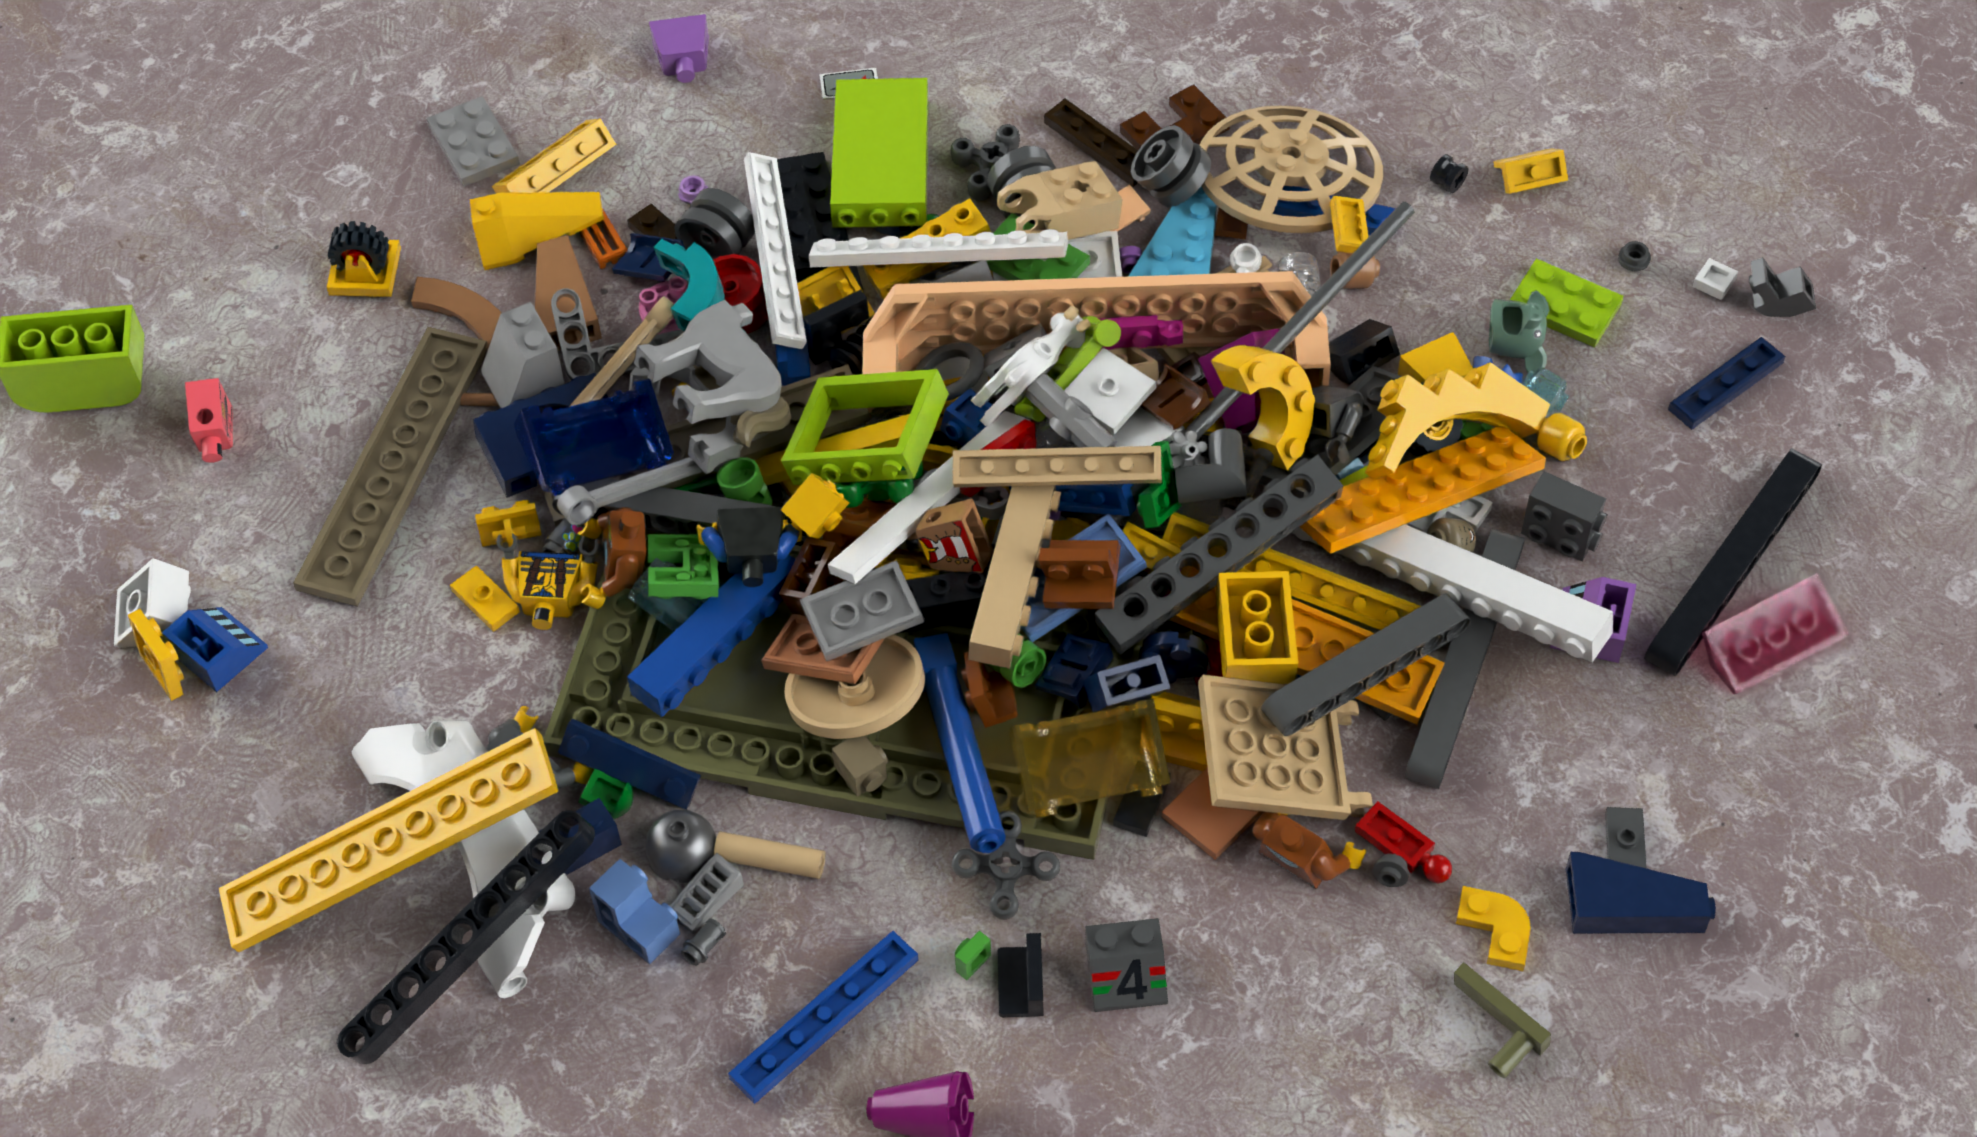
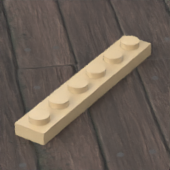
M1161 446L953 450L954 488L1162 483Z

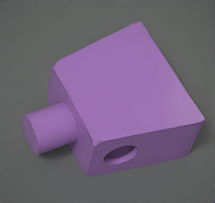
M706 14L649 22L653 47L664 75H677L678 81L688 83L695 78L694 72H701L707 69L709 34Z

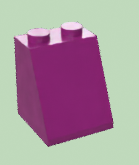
M1281 328L1251 332L1198 358L1214 398L1225 386H1223L1211 360L1224 350L1239 345L1263 348ZM1257 390L1251 395L1242 393L1221 415L1226 428L1241 430L1242 434L1254 430L1261 413L1259 391Z

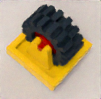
M350 221L349 226L345 222L340 224V227L336 226L332 232L328 249V259H330L331 268L326 288L329 296L391 297L401 251L399 240H388L387 237H384L383 231L376 232V227L373 225L367 228L364 222H360V226H357L355 221Z

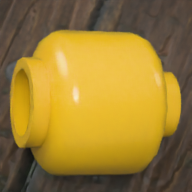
M1554 413L1545 418L1540 431L1536 433L1538 448L1559 461L1577 458L1587 444L1584 426L1563 413Z

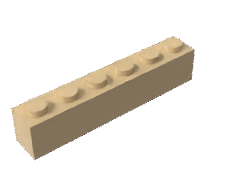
M1056 485L1011 487L969 641L968 660L1010 669L1013 656H1020L1024 636L1019 635L1021 626H1028L1031 606H1027L1028 597L1035 598L1039 577H1035L1034 574L1036 568L1042 569L1039 563L1040 548H1042L1044 539L1050 540L1054 520L1049 519L1051 511L1057 512L1059 508L1061 492L1056 491Z

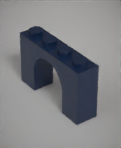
M595 372L587 376L575 377L570 382L558 387L546 388L540 394L527 399L515 400L509 406L501 409L486 411L473 419L475 437L506 498L537 486L536 469L522 444L525 435L534 426L548 421L553 413L565 411L596 376ZM606 394L580 424V431L585 436L592 451L628 440L627 432Z

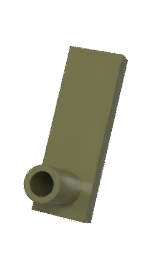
M1463 962L1454 972V985L1514 1034L1488 1062L1489 1067L1497 1075L1505 1079L1531 1049L1541 1056L1550 1046L1551 1033L1466 963Z

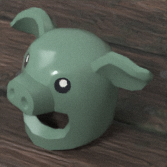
M1537 290L1533 291L1527 303L1494 299L1490 309L1489 352L1501 356L1524 359L1528 375L1538 380L1542 378L1541 373L1547 363V355L1542 345L1545 340L1546 317L1549 312L1548 302Z

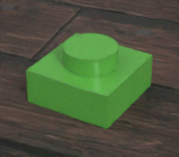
M980 930L972 939L966 938L955 951L956 972L965 980H968L991 956V940Z

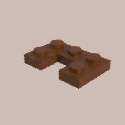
M1194 84L1169 97V106L1182 118L1172 125L1182 128L1191 137L1192 141L1199 145L1213 126L1227 118ZM1145 111L1120 124V133L1137 150L1140 149L1149 137L1162 129ZM1228 127L1227 129L1221 131L1217 136H1219V135L1223 134L1224 132L1230 130V127Z

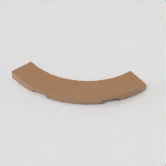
M417 277L411 300L413 308L426 309L459 318L466 323V326L479 339L487 341L488 345L486 348L488 351L500 314H502L500 310L478 293L461 285L435 278Z

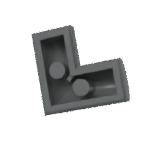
M1222 428L1208 436L1210 464L1175 468L1179 503L1247 496L1242 437L1238 431Z

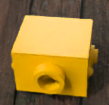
M811 473L781 508V511L791 519V525L795 529L805 531L808 537L819 539L826 530L830 532L840 523L842 519L840 514L850 502L844 498L842 493L836 491V485L832 481L823 480L820 476Z

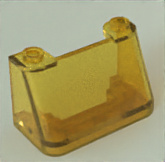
M1153 699L1138 701L1135 704L1125 706V708L1118 706L1109 710L1047 722L1041 721L1035 726L1030 723L1014 725L1008 730L1027 811H1035L1036 818L1057 814L1056 807L1141 791L1142 797L1163 793L1162 786L1171 784Z

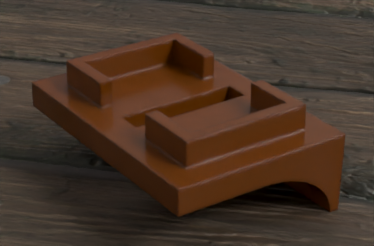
M1165 363L1163 364V373L1156 381L1157 388L1140 407L1175 430L1203 411L1211 403L1204 388Z

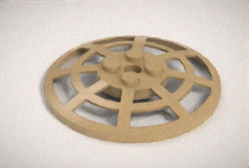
M1263 106L1247 109L1218 122L1207 132L1200 143V146L1206 152L1208 147H1226V162L1229 168L1228 171L1215 178L1209 172L1205 182L1201 185L1206 195L1229 215L1262 229L1286 233H1313L1333 229L1330 209L1331 199L1329 196L1341 191L1352 179L1368 188L1359 198L1364 201L1366 213L1378 198L1383 182V164L1372 142L1349 123L1313 109L1295 106ZM1248 119L1252 120L1241 126L1231 137H1215L1221 131L1234 124ZM1273 122H1297L1300 124L1297 129H1279ZM1258 126L1266 132L1258 140L1241 138L1248 131ZM1313 126L1327 132L1334 138L1321 140L1309 132ZM1334 128H1336V129H1338V130H1340V131L1346 133L1347 135H1349V136L1352 137V138L1344 137L1341 133H1339L1338 131H1336ZM1236 147L1254 149L1253 159L1239 165L1236 158ZM1353 147L1364 148L1373 160V179L1356 170V155ZM1343 148L1347 156V165L1330 159L1328 150ZM1327 169L1342 174L1336 181L1325 187L1320 182ZM1257 170L1260 175L1271 181L1270 187L1254 180L1248 173ZM1237 179L1248 189L1266 196L1261 210L1237 201L1221 187ZM1308 185L1311 189L1310 191L1282 190L1284 186ZM1278 200L1292 202L1317 200L1324 214L1295 217L1273 213Z

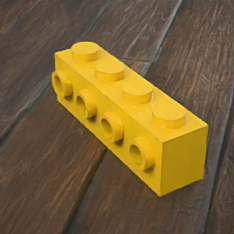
M969 198L962 203L954 205L949 211L936 219L927 221L921 228L899 239L913 238L917 235L944 237L951 233H958L962 236H976L982 232H991L987 221ZM951 262L862 266L868 280L884 301L894 284H910V280Z

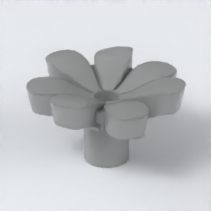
M1189 430L1185 433V436L1180 431H1175L1171 434V439L1174 443L1169 444L1174 469L1179 466L1203 465L1205 463V459L1200 454L1207 450V444L1203 441H1196V432Z

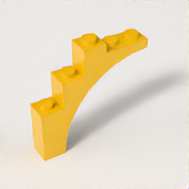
M1491 362L1471 369L1465 378L1449 368L1430 375L1423 385L1408 374L1398 379L1390 380L1385 384L1380 393L1382 399L1377 411L1385 415L1386 418L1380 425L1379 431L1381 434L1377 444L1368 455V460L1370 461L1365 474L1376 480L1394 473L1405 451L1421 433L1436 422L1454 419L1480 421L1496 427H1506L1522 439L1540 431L1550 404Z

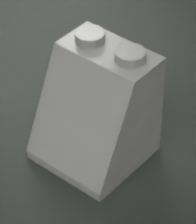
M531 302L500 314L481 369L482 375L500 408L509 406L515 400L527 399L540 394L546 388L558 387L564 384L557 347Z

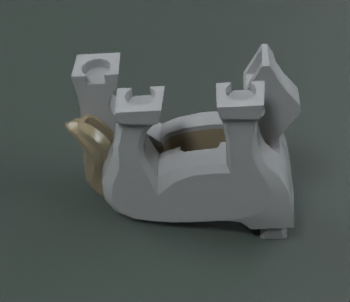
M726 300L699 312L689 322L685 332L671 342L658 346L650 344L637 345L634 362L636 367L630 375L629 392L631 394H659L661 379L665 376L689 384L676 386L673 405L678 410L685 408L689 412L686 419L691 424L705 419L726 417L725 428L721 432L690 436L688 455L705 474L712 472L720 463L738 457L743 446L749 448L752 441L764 437L768 433L782 430L791 420L788 403L780 396L781 374L773 362L760 349L759 345L752 341L742 329L743 326L752 323V312L743 303L731 306Z

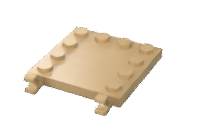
M1202 675L1198 681L1212 806L1346 820L1349 815L1352 817H1363L1365 815L1364 807H1373L1371 793L1349 792L1347 789L1338 724H1352L1351 715H1359L1357 701L1350 700L1296 733L1285 737L1261 710L1264 701L1275 691L1286 686L1285 684Z

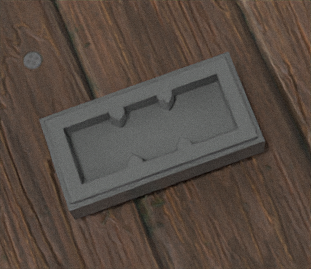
M1607 807L1605 811L1607 859L1647 869L1643 808Z

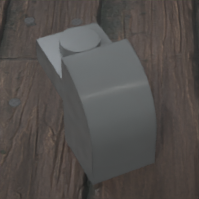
M1763 257L1751 261L1752 275L1749 276V284L1753 291L1754 308L1759 313L1769 317H1792L1816 309L1813 283L1801 266L1775 274Z

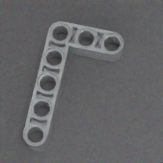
M569 288L560 289L553 295L551 307L567 376L570 380L578 377L571 370L572 364L577 360H584L590 366L589 372L584 376L594 372L597 375L604 366V357L609 353H616L624 342L591 349L578 294ZM563 297H568L576 305L571 312L564 313L557 308V302ZM569 329H577L583 335L582 340L577 344H569L564 339L565 332ZM676 330L657 334L649 344L652 346L666 344L678 338L684 331ZM634 362L623 375L631 374L636 367Z

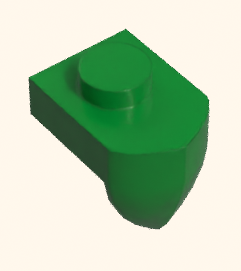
M594 769L578 803L585 806L600 798L611 817L616 819L626 814L632 806V786L629 782L626 784L600 770Z

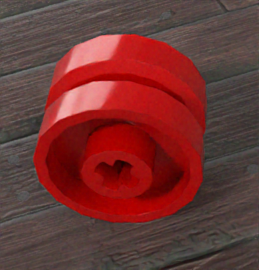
M737 254L724 255L713 259L723 285L725 300L731 306L743 303L753 314L752 323L743 326L742 329L747 334L759 329L768 319L759 265L751 258Z

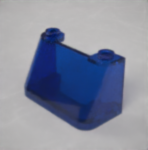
M650 379L634 382L635 390L622 393V390L614 392L612 397L562 409L552 410V407H546L542 413H540L538 405L521 409L514 423V428L524 453L544 492H550L552 496H558L572 486L646 468L647 471L667 465L666 462L674 455V451Z

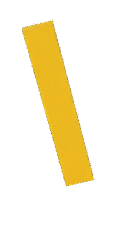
M910 414L820 439L814 452L896 447ZM786 450L768 454L755 460L766 485L790 479L781 462Z

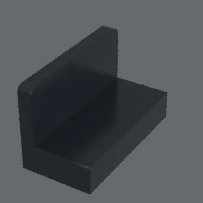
M1026 933L1027 947H1000L997 950L999 1016L1002 1018L1044 1016L1041 933Z

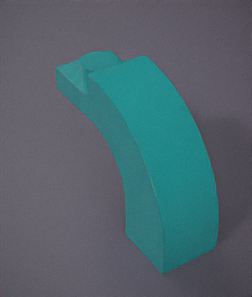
M661 239L654 246L661 268L689 282L684 294L670 308L678 329L685 332L689 322L699 312L725 300L723 285L713 259L700 245L693 242L686 250L677 243L673 245Z

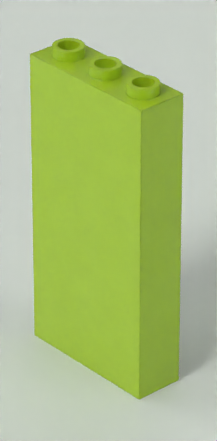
M927 78L836 80L830 199L832 228L923 226L927 222L929 103Z

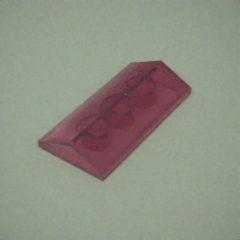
M1814 574L1702 632L1710 666L1733 695L1849 635L1818 574Z

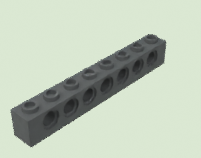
M1316 455L1311 460L1307 458L1300 460L1292 467L1291 474L1282 480L1279 477L1272 480L1263 489V494L1256 499L1249 497L1237 506V512L1228 519L1225 517L1217 519L1209 526L1208 533L1199 539L1197 536L1189 539L1181 546V552L1173 558L1166 556L1158 561L1152 568L1154 571L1145 578L1141 576L1134 578L1125 586L1126 591L1115 598L1114 609H1097L1098 611L1095 612V623L1117 652L1121 655L1215 588L1219 573L1237 572L1341 498L1343 485L1320 456ZM1300 487L1307 490L1309 495L1304 498H1298L1291 491L1294 488ZM1268 507H1275L1282 514L1276 518H1271L1265 515L1263 511ZM1245 526L1251 528L1254 534L1245 538L1239 536L1236 530ZM1220 546L1226 551V554L1222 557H1213L1209 554L1208 550L1211 547ZM1185 566H1193L1199 573L1194 577H1186L1181 574L1180 570ZM1157 586H1166L1170 589L1171 593L1166 597H1158L1153 594L1152 590ZM1135 605L1140 607L1143 613L1138 617H1129L1125 614L1124 610L1129 606Z

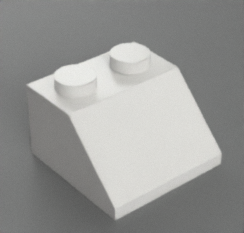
M153 558L117 589L115 647L137 646L128 614L141 609L148 620L151 618L155 619L161 632H163L187 611L188 599L191 593V587L188 585V570ZM161 636L160 638L162 639V641L166 643L164 637Z

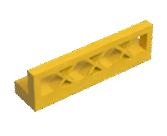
M601 118L585 120L495 183L492 188L496 193L550 192L617 144Z

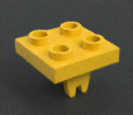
M849 266L828 267L797 283L803 319L805 316L862 290ZM868 302L869 318H873L875 313ZM850 327V328H848V329L842 331L841 334H843V333H845V332H847V331H849V330H851V329H853V328H855V327Z

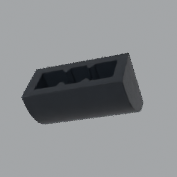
M1372 319L1363 322L1329 342L1330 371L1346 384L1356 381L1372 366L1380 367L1400 355L1392 326Z

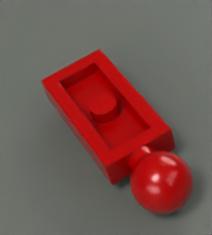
M1379 801L1356 824L1355 832L1384 854H1396L1405 859L1411 874L1421 865L1424 875L1433 883H1443L1450 878L1452 874L1450 860L1440 854L1430 855L1434 850L1435 842Z

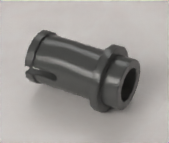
M709 918L691 940H686L683 943L684 948L681 950V954L689 963L695 966L699 963H705L708 959L707 954L726 935V932H724L725 928L716 920Z

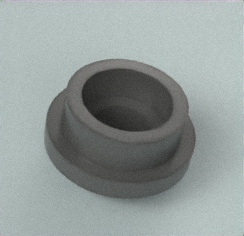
M1638 241L1628 242L1620 249L1618 255L1620 265L1630 271L1646 269L1651 260L1648 247Z
M1385 854L1375 862L1373 875L1381 884L1387 887L1403 886L1409 878L1408 864L1399 855Z

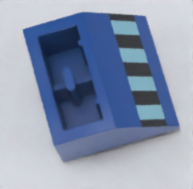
M222 607L188 610L162 632L165 642L170 641L176 650L179 661L216 692L268 649V645Z

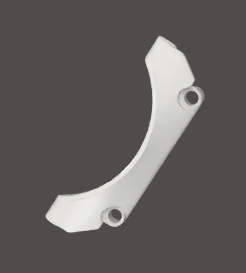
M437 720L433 721L426 731L420 723L371 728L361 741L354 746L352 756L370 785L387 783L411 791L486 753L487 750L468 721ZM524 809L457 842L469 875L473 898L539 834ZM551 851L545 853L542 858V864L547 863L551 859ZM565 873L477 959L500 998L511 997L526 986L527 977L523 970L529 962L544 926L543 916L546 912L567 910L573 905L575 888ZM526 877L518 880L515 891L520 890L525 885ZM499 903L492 906L489 911V917L494 916L498 912Z

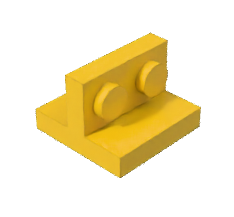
M1163 692L1158 696L1152 695L1148 706V725L1140 747V755L1204 771L1207 768L1200 700Z

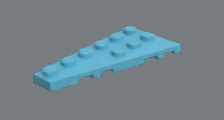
M1202 187L1188 200L1171 207L1129 276L1210 274L1217 205L1206 195Z

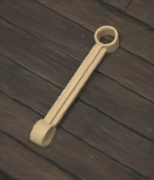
M663 296L565 411H557L550 416L544 428V436L550 445L556 448H567L575 442L580 432L581 422L635 361L637 345L649 344L671 321L673 314L670 308L674 305L673 302ZM557 420L566 421L573 428L574 434L568 439L558 438L553 434L551 424Z

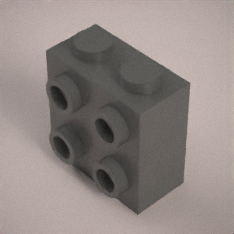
M1543 471L1529 495L1521 534L1536 543H1543L1552 547L1565 556L1583 561L1588 551L1595 552L1601 541L1603 533L1600 531L1608 514L1603 512L1606 498Z

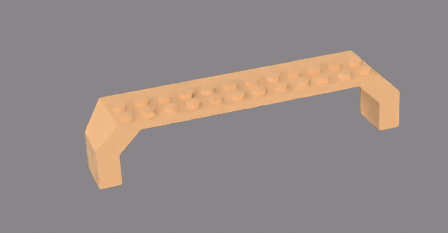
M1293 271L894 284L863 332L862 374L914 371L919 362L932 350L944 344L954 342L971 343L979 348L982 354H986L1040 323L1048 335L1052 332L1051 318L1057 313H1065L1070 306L1078 308V315L1081 318L1084 316H1094L1099 319L1157 315L1158 320H1182L1183 344L1148 346L1138 349L1225 346L1251 332L1282 328L1311 298V295ZM1322 311L1285 348V355L1295 360L1305 371L1311 388L1329 386L1331 362L1327 318ZM900 406L867 409L870 419H873L883 413L896 411Z

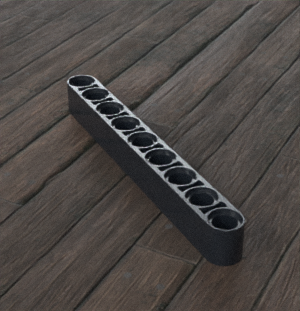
M1793 448L1789 450L1657 633L1645 653V660L1673 676H1676L1681 671L1811 488L1823 464Z
M566 810L559 813L341 1030L337 1039V1047L340 1053L361 1064H370L376 1061L591 846L595 838V829L592 824L575 811ZM579 824L578 832L573 837L568 838L571 827ZM552 851L551 859L547 863L542 864V858L545 853ZM526 877L525 885L520 890L515 891L518 880ZM499 903L498 912L494 916L489 917V911L492 906ZM472 930L471 939L467 943L462 944L465 933ZM445 957L444 966L436 971L438 960ZM418 983L417 993L409 998L410 989ZM391 1010L392 1015L390 1020L383 1025V1016L386 1012ZM364 1037L363 1047L356 1052V1043L360 1038Z

